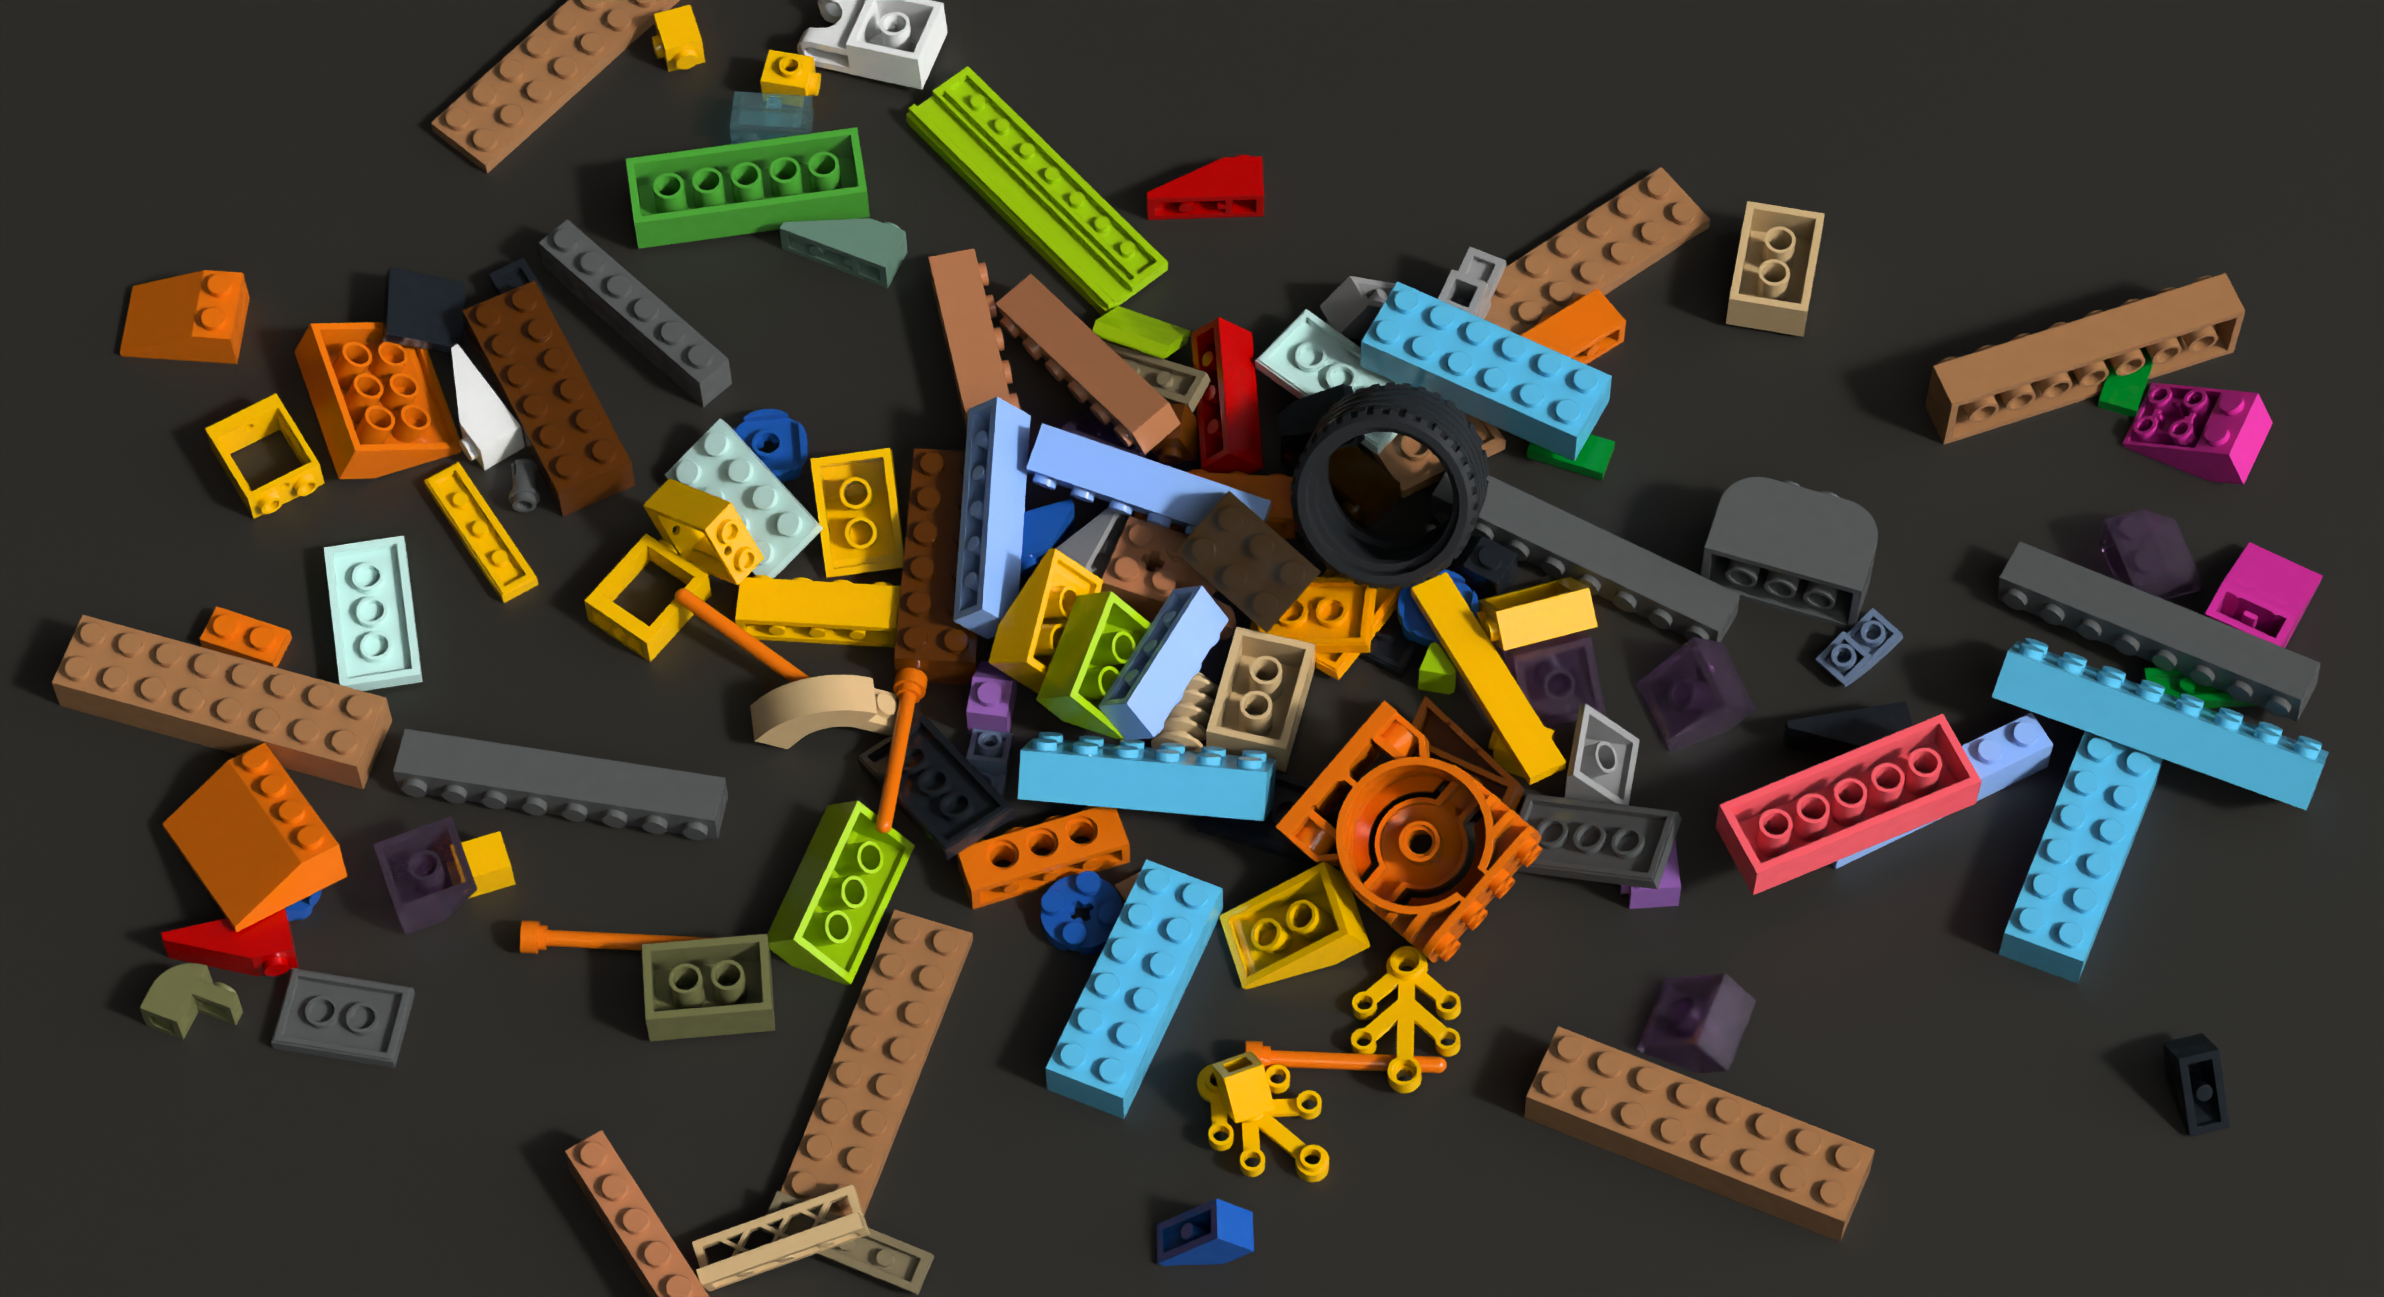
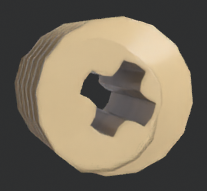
M1200 672L1193 676L1183 691L1182 699L1173 707L1164 721L1163 729L1152 738V748H1160L1161 743H1180L1185 745V751L1201 752L1203 744L1200 741L1206 739V729L1204 727L1208 726L1210 713L1212 712L1219 686L1211 682L1209 678Z

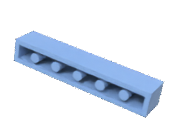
M999 397L968 409L953 618L954 622L986 639L995 637L998 624L1019 594L1027 479L1026 467L1028 464L1031 415Z
M1043 423L1026 467L1028 475L1034 476L1032 482L1039 486L1055 490L1056 485L1072 489L1070 495L1077 499L1093 503L1094 498L1110 502L1108 508L1115 512L1131 516L1132 511L1148 515L1146 521L1168 529L1171 523L1186 528L1184 533L1186 535H1190L1228 491H1231L1264 522H1267L1272 508L1270 500Z
M2032 712L1962 745L1982 781L1977 801L2048 767L2053 743ZM1933 822L1833 862L1832 865L1837 869Z

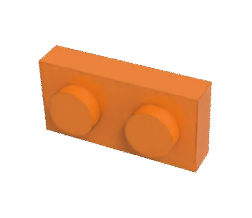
M216 606L200 637V643L203 648L276 668L292 640L290 630Z

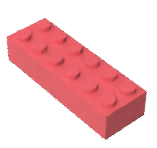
M1940 714L1720 804L1716 829L1752 895H1755L1976 804L1982 781L1944 714Z

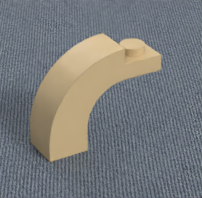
M824 675L785 684L768 692L750 705L754 741L789 749L806 735L831 727H854L890 736L893 734L898 709L896 693L874 688L873 678L858 675Z

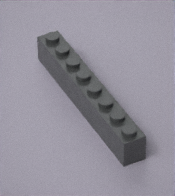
M1445 472L1431 495L1430 515L1434 516L1440 523L1450 516L1453 510V490L1447 472ZM1488 475L1487 480L1489 484L1486 499L1471 536H1484L1518 554V561L1526 560L1542 568L1551 577H1572L1589 587L1591 595L1597 594L1613 602L1622 611L1637 613L1649 619L1653 625L1660 629H1670L1685 636L1690 643L1696 646H1706L1716 651L1737 616L1740 594Z
M2021 541L2018 543L1999 577L1997 600L2004 602L2010 608L2027 611L2041 617L2049 624L2064 626L2078 632L2086 639L2098 640L2113 646L2125 655H2135L2154 663V665L2162 670L2172 671L2176 669L2201 686H2211L2229 693L2234 699L2241 702L2248 701L2265 708L2277 717H2287L2298 721L2317 685L2321 664L2318 661Z
M404 729L393 770L398 790L413 797H423L425 795L438 796L452 803L477 802L483 803L492 809L516 808L536 816H541L545 813L555 814L575 822H582L586 819L594 820L614 828L633 826L643 828L653 834L672 832L683 834L693 840H704L706 838L718 840L728 800L725 777Z

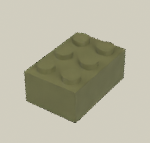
M767 934L642 944L645 1020L650 1041L775 1031L771 955Z

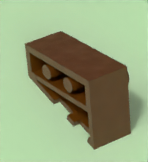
M1424 696L1412 725L1424 734L1429 741L1430 758L1438 759L1461 768L1492 794H1495L1511 810L1515 811L1525 789L1432 701ZM1419 748L1411 757H1420ZM1445 781L1434 794L1440 795L1450 782ZM1480 808L1477 813L1483 815Z

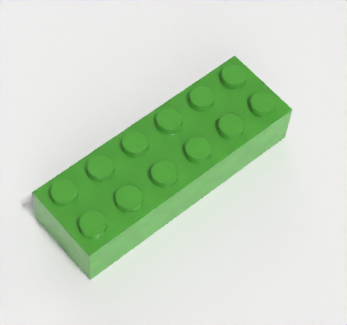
M857 127L625 159L638 249L780 230L783 222L870 217Z

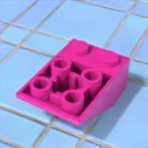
M2152 382L2122 444L2127 449L2204 480L2244 485L2273 423L2259 393Z
M2249 542L2220 585L2205 616L2285 648L2323 576Z

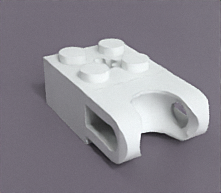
M818 0L822 17L835 25L828 28L810 27L806 29L797 44L799 55L814 57L816 67L923 89L948 33L944 3L932 0Z

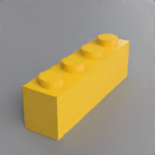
M756 575L752 578L746 577L739 584L735 621L736 625L757 640L895 648L901 586H893L887 582L857 584L841 579L833 582L812 581L804 577H797L792 580L773 579L766 575Z

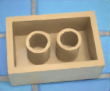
M1747 201L1730 291L1726 324L1804 337L1825 213Z
M1236 627L1207 726L1206 746L1225 748L1226 754L1242 755L1243 750L1267 752V758L1277 759L1276 770L1286 772L1315 670L1316 644Z

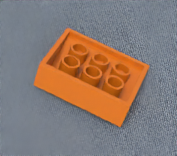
M384 322L310 323L294 352L339 479L378 478L455 455L462 451L459 444V435L428 350L383 341Z
M262 743L228 760L162 823L170 839L236 932L347 877L338 842L266 743Z

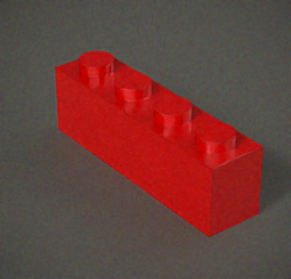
M1217 317L1191 333L1193 368L1207 372L1211 380L1197 404L1201 469L1209 473L1229 474L1240 471L1252 475L1264 468L1252 332Z

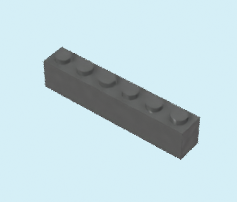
M568 219L539 242L543 268L703 408L732 384L729 359Z

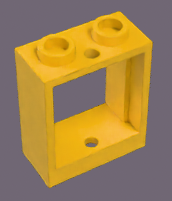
M276 393L205 428L211 450L253 519L263 514H271L277 511L283 504L299 496H307L313 493L319 486L325 484L318 460ZM281 430L302 466L252 491L230 454Z
M669 478L643 505L663 540L671 544L678 555L688 562L694 560L701 564L710 575L739 585L764 559L733 504L727 500Z
M646 533L584 602L588 621L651 662L694 614L674 599L656 620L648 626L613 602L650 560L685 583V589L704 602L712 594L709 574L701 564L694 560L688 562L679 556L675 548L667 541L662 539L657 541Z
M1572 577L1478 600L1480 612L1476 614L1479 624L1491 643L1504 651L1598 627L1589 587Z

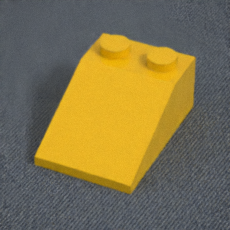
M885 448L810 459L819 524L823 527L820 535L826 578L903 568L904 542L892 450Z
M1048 549L998 624L989 663L1032 691L1039 693L1077 595L1101 592L1103 580L1057 549Z
M1326 862L1308 869L1219 916L1242 988L1246 990L1336 965L1371 947L1351 888L1346 882L1343 873Z

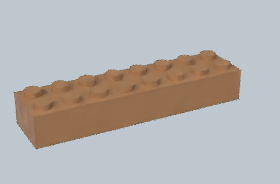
M2226 273L2214 277L2203 276L2192 284L2180 288H2165L2154 296L2142 300L2131 299L2117 308L2104 312L2096 310L2076 321L2069 323L2058 322L2051 325L2047 330L2035 334H2020L2011 341L1997 346L1986 345L1980 347L1972 354L1959 358H1945L1933 366L1925 408L1943 445L2101 395L2105 380L2109 375L2110 365L2112 364L2116 374L2119 376H2126L2136 372L2145 364V358L2140 350L2143 347L2146 348L2153 362L2149 379L2233 353L2245 315V309Z
M82 615L52 681L58 702L62 707L236 755L266 743L283 768L362 790L365 787L392 723L386 697Z
M1559 1026L1526 1096L1524 1114L1526 1119L1838 1242H1841L1867 1180L1875 1152L1874 1149Z

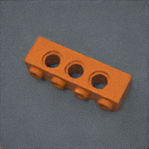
M1087 806L1081 812L1068 816L1055 815L1038 825L1028 828L1015 827L1009 829L1001 836L988 840L980 839L958 853L957 861L972 908L977 909L1050 887L1058 880L1070 875L1080 874L1084 871L1096 873L1129 863L1130 846L1116 808ZM1078 837H1087L1090 839L1089 842L1084 844H1078L1073 842V840ZM1038 849H1048L1051 851L1044 856L1033 853ZM1001 860H1006L1012 863L1011 865L1003 868L994 865L996 862Z

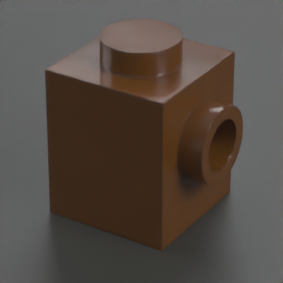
M1185 403L1170 404L1181 424L1150 451L1160 463L1167 465H1179L1182 462L1197 461L1200 445L1198 420Z

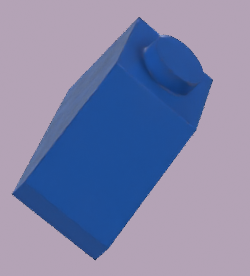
M1072 498L1024 512L1020 577L1030 578L1048 549H1056L1067 540L1075 526Z
M1219 1199L1211 1200L1156 1224L1157 1264L1162 1266L1225 1264L1254 1252L1253 1212Z

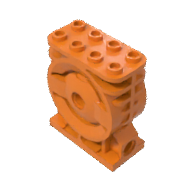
M1385 700L1276 825V828L1292 844L1304 852L1316 864L1326 862L1331 866H1339L1354 894L1432 963H1436L1440 959L1447 962L1461 946V943L1458 941L1460 936L1467 928L1473 931L1481 924L1488 914L1485 907L1495 896L1501 899L1515 883V879L1512 878L1514 873L1522 864L1525 867L1530 866L1543 849L1538 845L1542 838L1540 833L1533 826L1525 822L1514 810L1506 806L1495 794H1492L1461 768L1438 759L1430 758L1429 741L1425 735L1403 718ZM1419 748L1420 757H1411ZM1380 751L1392 759V761H1388L1369 771L1359 780L1377 759ZM1445 781L1450 782L1437 799L1426 797L1411 798L1395 805L1385 814L1375 836V853L1379 866L1363 883L1362 877L1372 865L1370 837L1374 824L1380 814L1399 798L1415 793H1434ZM1346 793H1348L1340 809L1335 829L1323 817L1326 818ZM1481 808L1483 817L1473 826L1476 839L1475 855L1465 877L1454 888L1441 895L1429 898L1412 897L1406 906L1399 905L1398 903L1409 890L1415 892L1438 890L1456 878L1466 864L1469 854V836L1465 825ZM1421 834L1431 836L1432 846L1426 853L1416 854L1412 852L1411 844L1415 837ZM1336 844L1337 854H1328Z

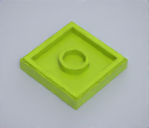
M1120 306L1115 307L1095 320L1093 332L1100 338L1160 359L1167 358L1186 345L1190 335V330Z

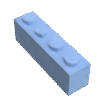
M1202 585L1173 589L1098 706L1125 740L1150 739L1161 732L1164 727V721L1173 707L1182 699L1183 691L1190 680L1200 671L1201 663L1207 653L1220 639V633L1229 619Z

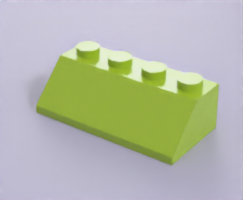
M858 800L827 806L767 934L770 950L791 966L845 985L852 984L915 847L914 844L893 828L888 833L878 832L875 826L877 815Z

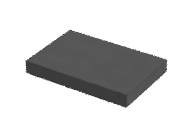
M292 968L272 1037L273 1049L395 1068L415 996L414 988Z

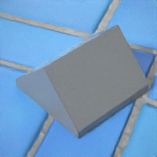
M1586 703L1579 705L1567 773L1565 798L1629 805L1640 739Z

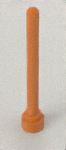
M681 588L676 591L675 600L680 605L788 682L811 678L689 590Z
M916 668L900 669L895 676L893 690L896 693L899 704L875 824L877 831L880 833H888L892 828L914 707L926 693L928 678L924 672Z
M522 920L520 953L538 954L539 950H546L547 946L642 951V944L710 939L711 937L548 930V926L540 925V921Z
M1263 1041L1245 1042V1052L1252 1051L1263 1063L1265 1071L1272 1065H1283L1286 1068L1387 1071L1389 1063L1397 1057V1055L1271 1050V1046H1263ZM1414 1056V1059L1421 1066V1073H1442L1446 1069L1447 1064L1442 1057Z

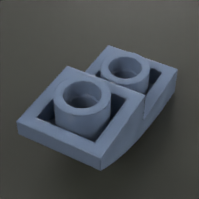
M1872 608L1848 633L1843 631L1815 660L1838 682L1847 687L1885 657L1903 639V635Z
M973 728L966 759L1004 798L1013 745V733Z

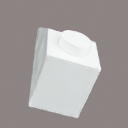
M457 344L451 348L459 423L463 439L459 440V444L470 461L476 459L482 468L487 470L525 447L522 429Z

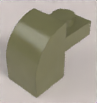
M198 963L180 964L163 972L153 982L140 1006L146 1026L183 1040L198 1012L235 1026L243 1013L236 991L221 982L213 984L208 967Z

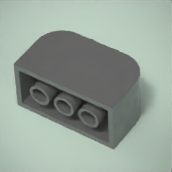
M1767 477L1744 478L1732 484L1721 497L1704 547L1701 576L1740 594V599L1851 630L1858 622L1870 584L1878 542L1877 525L1871 514L1864 507L1853 501L1840 498L1832 492L1814 491L1800 487L1797 483L1788 480L1778 481Z

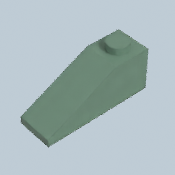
M871 218L783 222L780 226L783 250L887 289L908 253L906 231L901 230L891 222L882 223Z

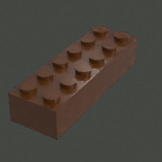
M535 280L463 310L468 337L503 404L521 426L525 446L533 461L536 462L537 468L562 516L564 517L636 486L632 462Z
M914 448L894 652L895 674L903 668H916L926 674L928 684L971 686L973 675L979 665L982 636L953 621L965 451Z

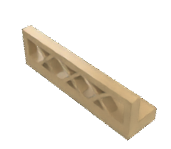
M852 1184L693 1241L692 1244L700 1266L699 1269H696L699 1281L710 1292L867 1236L870 1232L855 1186ZM848 1198L852 1214L833 1221L824 1219L832 1203ZM822 1207L818 1216L809 1212ZM803 1214L815 1220L812 1228L791 1236L784 1233L792 1217ZM781 1222L778 1230L770 1227V1225ZM764 1229L775 1235L769 1244L752 1250L744 1248L753 1231ZM741 1236L738 1244L729 1241ZM720 1243L735 1249L731 1257L713 1264H709L705 1251L706 1248Z

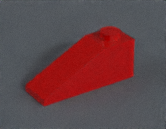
M1237 155L1235 157H1223L1148 191V220L1264 217L1262 156Z
M285 908L238 932L234 930L227 918L161 932L166 952L171 959L203 964L209 967L253 976H279L292 968H299L291 925Z

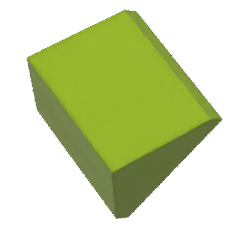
M1433 642L1429 645L1419 669L1418 690L1450 695L1455 692L1456 670L1440 645Z

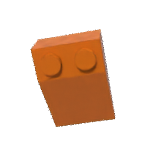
M202 270L133 286L120 355L123 357L238 364L250 299L243 273Z

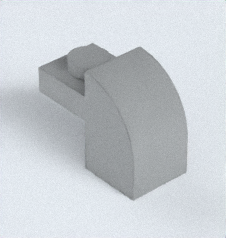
M1469 247L1459 270H1451L1438 299L1485 319L1491 308V298L1506 268V260Z

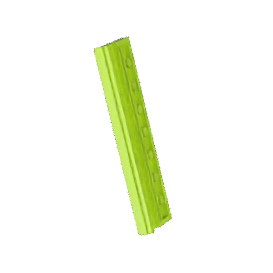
M968 66L933 90V96L918 106L913 104L909 107V113L906 114L908 125L1101 316L1120 306L1168 270V261Z

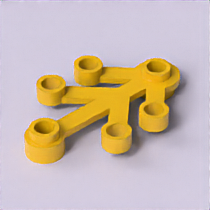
M1410 946L1396 949L1387 960V973L1367 991L1357 993L1352 999L1354 1016L1360 1020H1370L1377 1014V1003L1398 987V1000L1365 1028L1355 1030L1351 1036V1046L1354 1053L1373 1054L1377 1048L1376 1041L1397 1024V1057L1389 1063L1387 1074L1391 1088L1403 1094L1416 1090L1422 1081L1421 1066L1414 1059V1023L1435 1040V1047L1440 1055L1445 1057L1454 1056L1461 1047L1459 1033L1453 1028L1444 1026L1415 1000V987L1436 1003L1437 1015L1444 1020H1453L1460 1015V997L1456 993L1444 989L1427 974L1428 963L1426 957L1419 950ZM1405 966L1414 968L1411 971H1401ZM1364 1002L1372 1005L1365 1010L1358 1008V1005ZM1452 1002L1455 1006L1452 1009H1444L1442 1004ZM1448 1038L1455 1041L1449 1046L1441 1044L1442 1040ZM1361 1039H1368L1371 1041L1370 1044L1366 1046H1360L1357 1044V1042ZM1403 1075H1407L1412 1078L1409 1081L1398 1080V1078Z
M1210 1064L1199 1073L1197 1089L1200 1096L1211 1103L1212 1126L1208 1131L1209 1144L1217 1151H1225L1233 1144L1234 1132L1233 1128L1227 1123V1112L1224 1110L1218 1086L1211 1084L1215 1074L1212 1064ZM1272 1065L1266 1070L1265 1073L1272 1093L1280 1094L1289 1088L1290 1072L1285 1066ZM1274 1075H1281L1285 1080L1282 1083L1276 1084L1270 1078ZM1303 1091L1297 1098L1273 1099L1275 1110L1264 1113V1116L1255 1122L1242 1123L1243 1152L1240 1155V1169L1244 1175L1257 1177L1265 1169V1156L1260 1150L1259 1130L1296 1159V1173L1302 1180L1318 1182L1328 1174L1329 1155L1326 1150L1318 1145H1306L1273 1118L1300 1116L1310 1120L1318 1117L1322 1109V1100L1315 1091ZM1310 1100L1315 1102L1317 1106L1308 1110L1303 1108L1301 1104ZM1217 1132H1225L1229 1137L1224 1141H1218L1213 1136ZM1314 1155L1319 1157L1320 1161L1316 1164H1309L1305 1161V1158ZM1249 1158H1256L1260 1161V1164L1256 1167H1249L1245 1164V1161Z

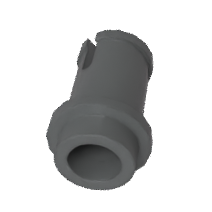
M530 459L515 460V463L511 464L512 490L509 492L508 500L516 511L530 512L540 502V493L536 490L537 464Z

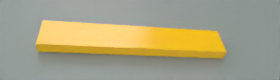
M1447 572L1412 587V598L1528 784H1534L1565 769L1566 761L1449 574Z

